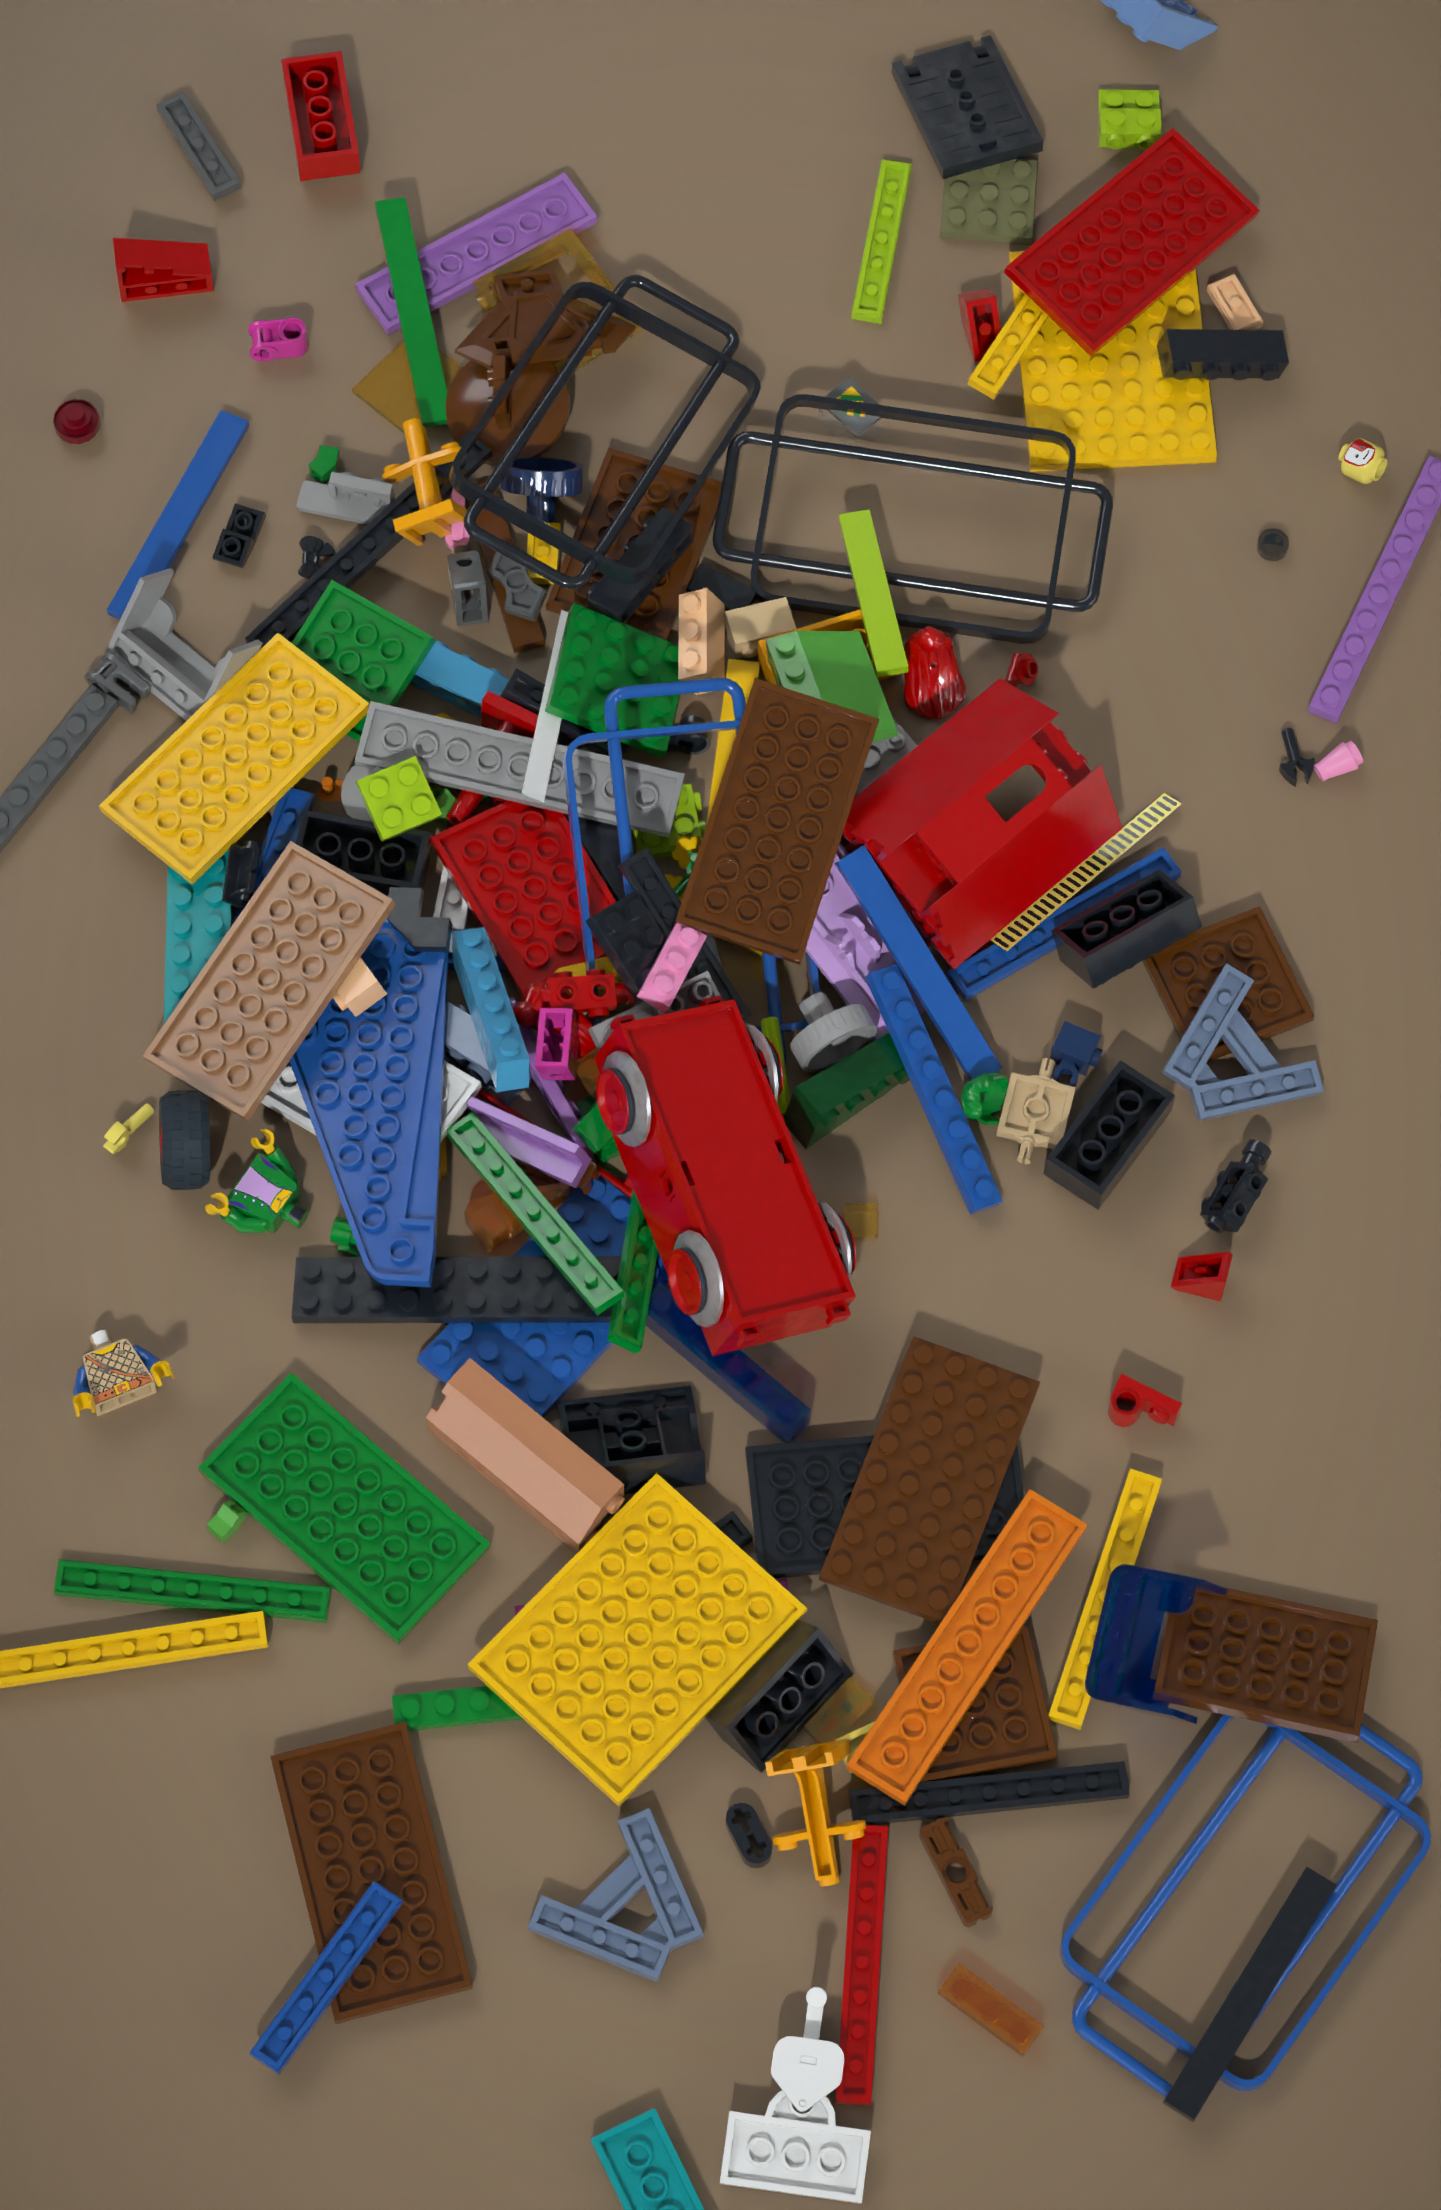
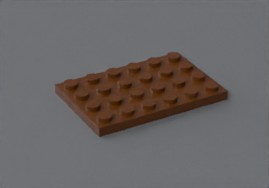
M608 448L573 539L593 550L595 549L651 460ZM663 465L605 557L611 560H619L624 554L628 541L632 537L637 538L643 531L644 523L652 514L656 515L662 507L676 514L700 475ZM711 478L707 479L683 517L684 521L693 526V543L625 624L666 641L669 640L679 615V595L688 592V586L693 579L716 519L721 481ZM566 554L559 572L574 577L578 575L584 563ZM595 571L590 580L578 589H566L554 583L546 603V610L561 614V610L569 612L573 603L588 608V598L586 597L588 590L593 583H599L605 575Z
M1176 1577L1153 1699L1358 1743L1378 1620Z

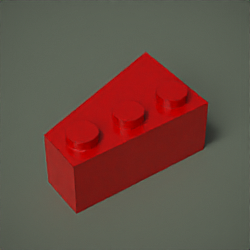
M112 238L121 302L214 291L207 243Z

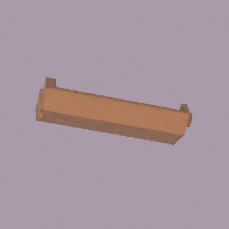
M471 1358L446 1383L442 1390V1393L445 1395L444 1400L438 1407H432L426 1417L428 1431L576 1553L602 1529V1519L607 1513L614 1514L625 1500L623 1498L624 1484Z

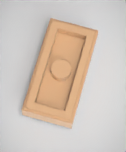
M1235 274L1207 285L1206 291L1230 330H1257L1263 327L1264 321Z

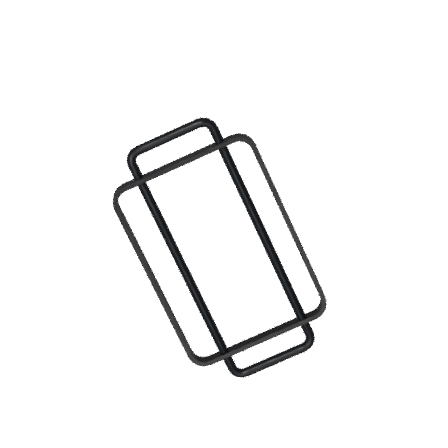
M640 275L624 277L617 284L613 292L592 282L573 284L566 291L455 456L449 477L455 491L472 501L463 518L464 528L468 534L475 540L566 589L583 587L595 571L623 584H633L641 581L654 565L728 448L730 441L735 437L754 407L761 387L756 374L745 365L732 359L740 343L739 335L735 328L724 320ZM630 288H640L720 332L727 338V343L723 350L719 352L625 300L624 296ZM578 298H587L602 305L603 307L483 487L481 488L466 479L460 471V465L568 304ZM616 313L712 367L593 550L493 493L612 314ZM724 373L742 383L749 391L750 398L647 560L639 567L628 568L605 557L721 374ZM483 508L584 563V566L578 575L574 577L567 576L480 528L476 520Z
M798 394L787 398L781 404L777 413L774 434L746 431L737 434L730 441L712 537L713 547L716 553L725 560L752 564L751 588L761 603L786 596L772 595L760 588L757 582L759 566L853 579L850 566L762 553L779 448L1064 490L1048 595L885 571L888 585L1046 608L1043 623L1037 629L1022 632L895 613L899 626L919 629L931 626L946 633L1026 644L1040 640L1047 633L1053 609L1084 612L1091 609L1098 600L1112 517L1113 497L1109 489L1101 483L1073 478L1076 451L1071 439L1063 433L1048 429ZM794 408L831 409L879 416V418L1054 443L1060 445L1066 451L1069 464L1067 477L782 436L781 433L785 416ZM746 444L772 447L754 552L732 549L725 543L741 447ZM1071 491L1094 494L1101 500L1086 596L1080 600L1055 597ZM786 597L791 610L840 616L860 610V607Z

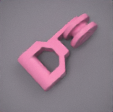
M453 488L452 500L465 508V497ZM459 521L451 524L452 534L445 536L447 547L453 550L457 546H468L470 535L464 528V523Z

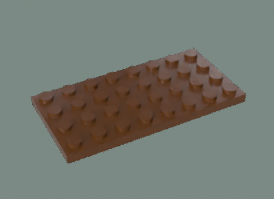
M757 678L754 679L674 924L679 923L702 933L800 965L879 722L878 718Z
M913 1336L819 1575V1580L940 1624L962 1591L1039 1389L1040 1381Z
M406 1722L270 1756L319 1956L373 1881H376L403 1900L402 1906L332 2001L331 2008L335 2024L473 1989Z

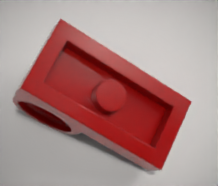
M1121 1374L1111 1395L1108 1416L1115 1425L1129 1427L1138 1420L1140 1414L1144 1411L1148 1413L1149 1418L1160 1424L1168 1423L1174 1426L1179 1417L1182 1403ZM1128 1402L1132 1405L1133 1409L1123 1411L1118 1408L1117 1403Z

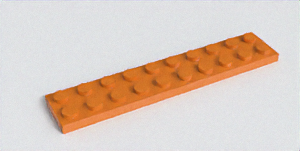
M1029 1489L847 1763V1770L904 1806L906 1805L1085 1533L1088 1524Z

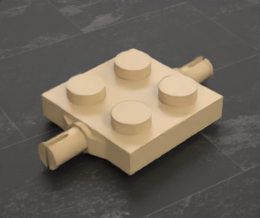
M1048 1058L1041 1060L1038 1075L1026 1076L1011 1073L996 1136L1015 1140L1021 1144L1017 1161L1022 1163L1024 1154L1027 1152L1024 1164L1031 1163L1034 1147L1054 1149L1064 1136L1076 1087L1060 1084L1051 1078L1055 1061L1050 1059L1048 1069L1046 1070Z

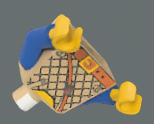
M107 1330L97 1331L89 1337L94 1351L83 1356L84 1365L77 1370L73 1389V1405L76 1416L79 1417L80 1411L83 1409H91L92 1413L100 1416L157 1393L155 1382L160 1387L162 1386L161 1379L163 1377L171 1376L174 1379L175 1375L167 1361H161L157 1356L140 1345L132 1346L128 1339H121L113 1343Z

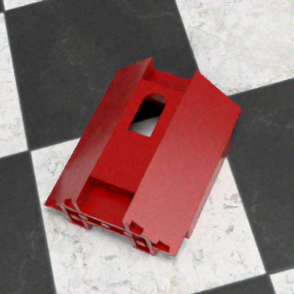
M1001 678L854 797L843 831V835L850 843L845 847L846 851L850 854L865 845L902 907L912 918V923L927 947L929 948L934 945L953 970L1122 829L1102 765L1091 771L1088 768L1086 758L1079 751H1074L1067 742V736L1064 731L1052 724L1051 721L1060 713ZM1031 765L1044 780L1045 787L1036 798L1005 822L985 796L1020 767Z

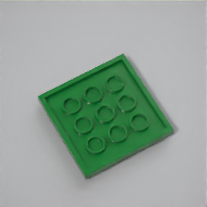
M331 580L292 644L368 703L373 701L395 707L436 640L431 635ZM367 714L346 734L347 737L358 743L360 742Z
M573 603L568 612L545 712L597 733L606 732L604 704L607 696L614 689L631 685L680 681L678 680L679 646ZM679 694L621 700L617 705L619 731L672 726ZM670 736L620 740V742L662 758L667 752Z

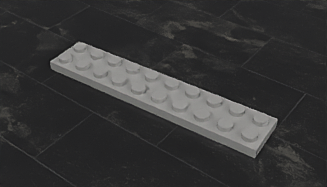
M370 701L355 757V765L371 769L378 766L381 769H385L416 756L427 782L568 814L563 771V757L567 746L556 744L545 800L541 802L521 794L533 743L532 738ZM575 748L572 756L578 817L617 826L609 756ZM623 760L630 829L670 838L685 774Z

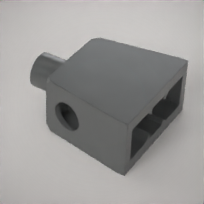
M457 546L452 550V554L447 556L449 582L457 626L489 622L486 584L479 552L475 550L470 551L468 546ZM474 589V595L465 598L463 590Z

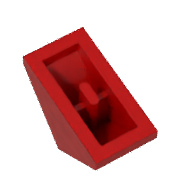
M1230 1252L1178 1257L1171 1288L1221 1302L1233 1254Z

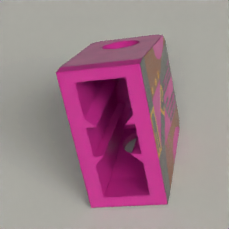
M540 1008L535 1068L542 1079L575 1080L579 1033L574 1011L567 1008ZM555 1028H563V1029L560 1031L561 1034L556 1033V1032L554 1031V1029H555Z

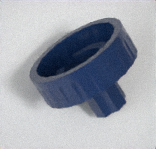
M517 458L501 481V489L509 493L527 496L526 513L544 523L554 522L555 497L571 496L582 492L583 465L575 461L558 458Z

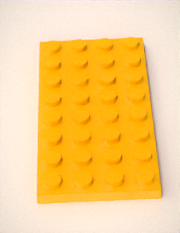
M277 633L99 805V808L104 815L193 885L229 849L231 844L236 843L367 714L370 703Z

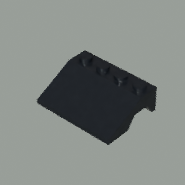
M691 1385L557 1401L561 1433L624 1484V1494L637 1493L656 1473L673 1488L706 1484L705 1453L701 1449L697 1415Z

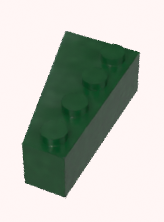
M890 1033L885 1034L796 1086L783 1119L786 1126L805 1149L815 1144L868 1105L883 1097L898 1084H905L910 1080Z

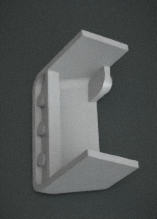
M169 568L139 579L109 642V653L116 656L127 668L148 683L151 692L187 721L260 650L263 643L255 640L230 649L226 656L218 661L216 667L212 666L171 632L176 623V612L172 604L163 598L175 572Z

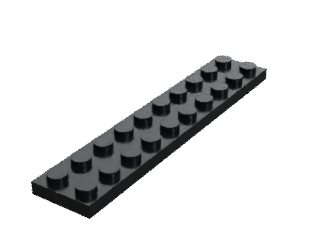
M548 1256L435 1257L431 1287L381 1284L370 1276L361 1257H296L291 1318L293 1324L610 1323L613 1306L597 1316ZM595 1256L617 1282L621 1256Z

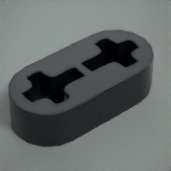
M746 1803L734 1804L726 1813L725 1824L744 1863L751 1868L764 1867L771 1859V1841L753 1807ZM736 1813H740L743 1817H750L747 1819L748 1832L745 1833L740 1824H733ZM753 1838L757 1847H765L762 1850L761 1858H757L755 1854L748 1855L751 1850L749 1839Z

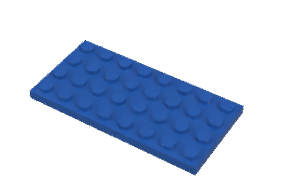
M599 1174L596 1181L591 1180L593 1188L588 1195H584L582 1189L577 1187L556 1211L594 1256H621L631 1199ZM530 1237L513 1256L547 1255ZM659 1251L650 1303L669 1283L668 1274ZM449 1323L417 1357V1363L446 1385L450 1378L471 1358L544 1418L557 1404V1401L564 1397L613 1344L607 1341L610 1323Z

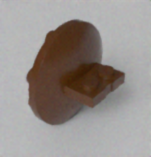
M505 355L492 356V368H487L471 360L453 379L446 397V421L455 442H458L468 431H473L516 367L513 366L510 360H506ZM550 361L528 364L479 437L492 450V457L484 464L497 466L559 373ZM566 385L517 458L541 457L559 440L566 428L570 413V400Z

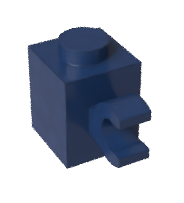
M1064 1021L1051 1050L1050 1059L1054 1060L1055 1064L1058 1065L1054 1070L1053 1079L1058 1081L1060 1075L1068 1074L1071 1077L1069 1086L1075 1087L1079 1074L1086 1076L1090 1066L1097 1067L1103 1053V1049L1099 1048L1101 1036Z

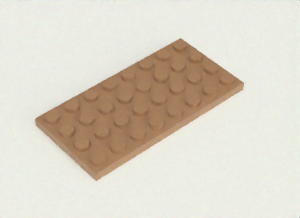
M290 841L142 1057L244 1120L249 1121L390 915L396 903L390 897Z

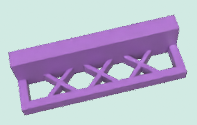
M472 1096L470 1097L466 1105L513 1160L574 1188L577 1187L592 1161L580 1145Z

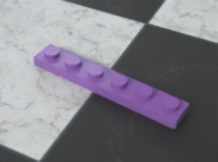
M512 997L509 1000L513 1009V1007L516 1005V1001ZM518 1024L529 1055L530 1075L567 1139L580 1145L587 1155L593 1159V1151L572 1130L580 1118L575 1103L572 1100L567 1102L563 1095L565 1088L561 1080L542 1079L535 1068L536 1047L533 1042L536 1039L531 1027Z

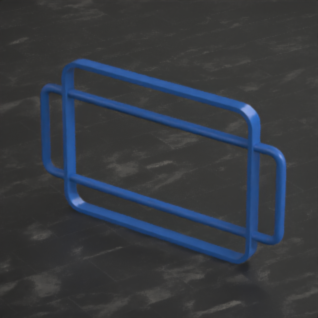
M710 678L616 688L609 693L604 704L606 732L589 733L579 736L567 747L563 757V771L586 971L594 970L596 967L592 932L585 922L590 918L572 765V756L575 748L585 743L608 742L621 863L634 855L620 740L736 730L737 734L746 707V701L742 688L735 681L728 678ZM726 691L733 700L734 721L619 731L617 705L624 699ZM623 875L625 896L634 891ZM805 951L811 996L820 992L817 965ZM762 953L769 1017H777L779 1019L783 1054L786 1063L784 1032L803 1029L809 1024L806 1019L797 1023L783 1024L775 956ZM595 986L593 992L599 997L598 986ZM592 1018L593 1026L602 1022L601 1018ZM757 1026L756 1028L762 1033L761 1026Z
M1223 1714L1066 1930L1061 1942L1060 1957L1064 1967L1072 1975L1088 1985V1988L1077 2001L1072 2011V2023L1075 2031L1084 2040L1165 2098L1173 2085L1090 2027L1086 2021V2014L1099 1995H1102L1189 2058L1196 2049L1194 2046L1107 1984L1284 1738L1381 1804L1388 1811L1336 1883V1889L1255 2022L1400 1818L1418 1832L1421 1839V1849L1266 2070L1259 2077L1249 2080L1241 2079L1225 2069L1219 2080L1238 2091L1258 2089L1269 2080L1423 1861L1431 1844V1833L1427 1823L1418 1814L1407 1808L1423 1783V1774L1420 1766L1412 1757L1364 1724H1361L1359 1738L1408 1772L1409 1781L1397 1799H1394L1298 1731L1264 1723L1273 1730L1101 1970L1094 1976L1077 1964L1071 1957L1069 1952L1070 1940L1220 1733L1234 1718L1233 1716Z

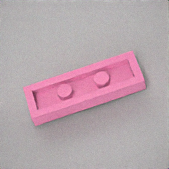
M676 923L637 997L666 1013L707 936L698 930Z

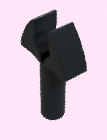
M1285 728L1282 730L1281 735L1289 761L1280 764L1279 772L1286 781L1296 787L1297 778L1294 771L1297 766L1305 774L1304 778L1306 784H1308L1313 773L1315 758L1304 759L1301 757L1294 730L1292 728Z

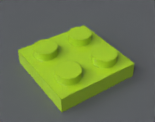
M416 756L355 782L382 842L442 816Z

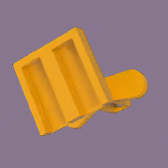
M413 418L402 424L410 461L402 465L391 464L383 469L382 479L389 484H393L413 475L420 510L394 519L393 523L397 533L415 545L420 546L424 544L422 539L424 534L433 532L440 538L452 534L450 525L459 521L464 523L463 518L467 510L452 499L442 501L434 466L454 461L461 447H459L457 442H451L441 446V451L431 453L426 430L421 423V419Z
M849 1739L785 1749L765 1762L768 1776L792 1772L795 1774L799 1784L806 1823L805 1829L772 1836L773 1845H777L778 1851H784L798 1847L797 1841L809 1839L815 1879L819 1881L820 1886H830L840 1882L833 1835L843 1834L844 1840L863 1837L865 1835L864 1829L867 1828L866 1820L831 1824L823 1767L833 1766L851 1753Z

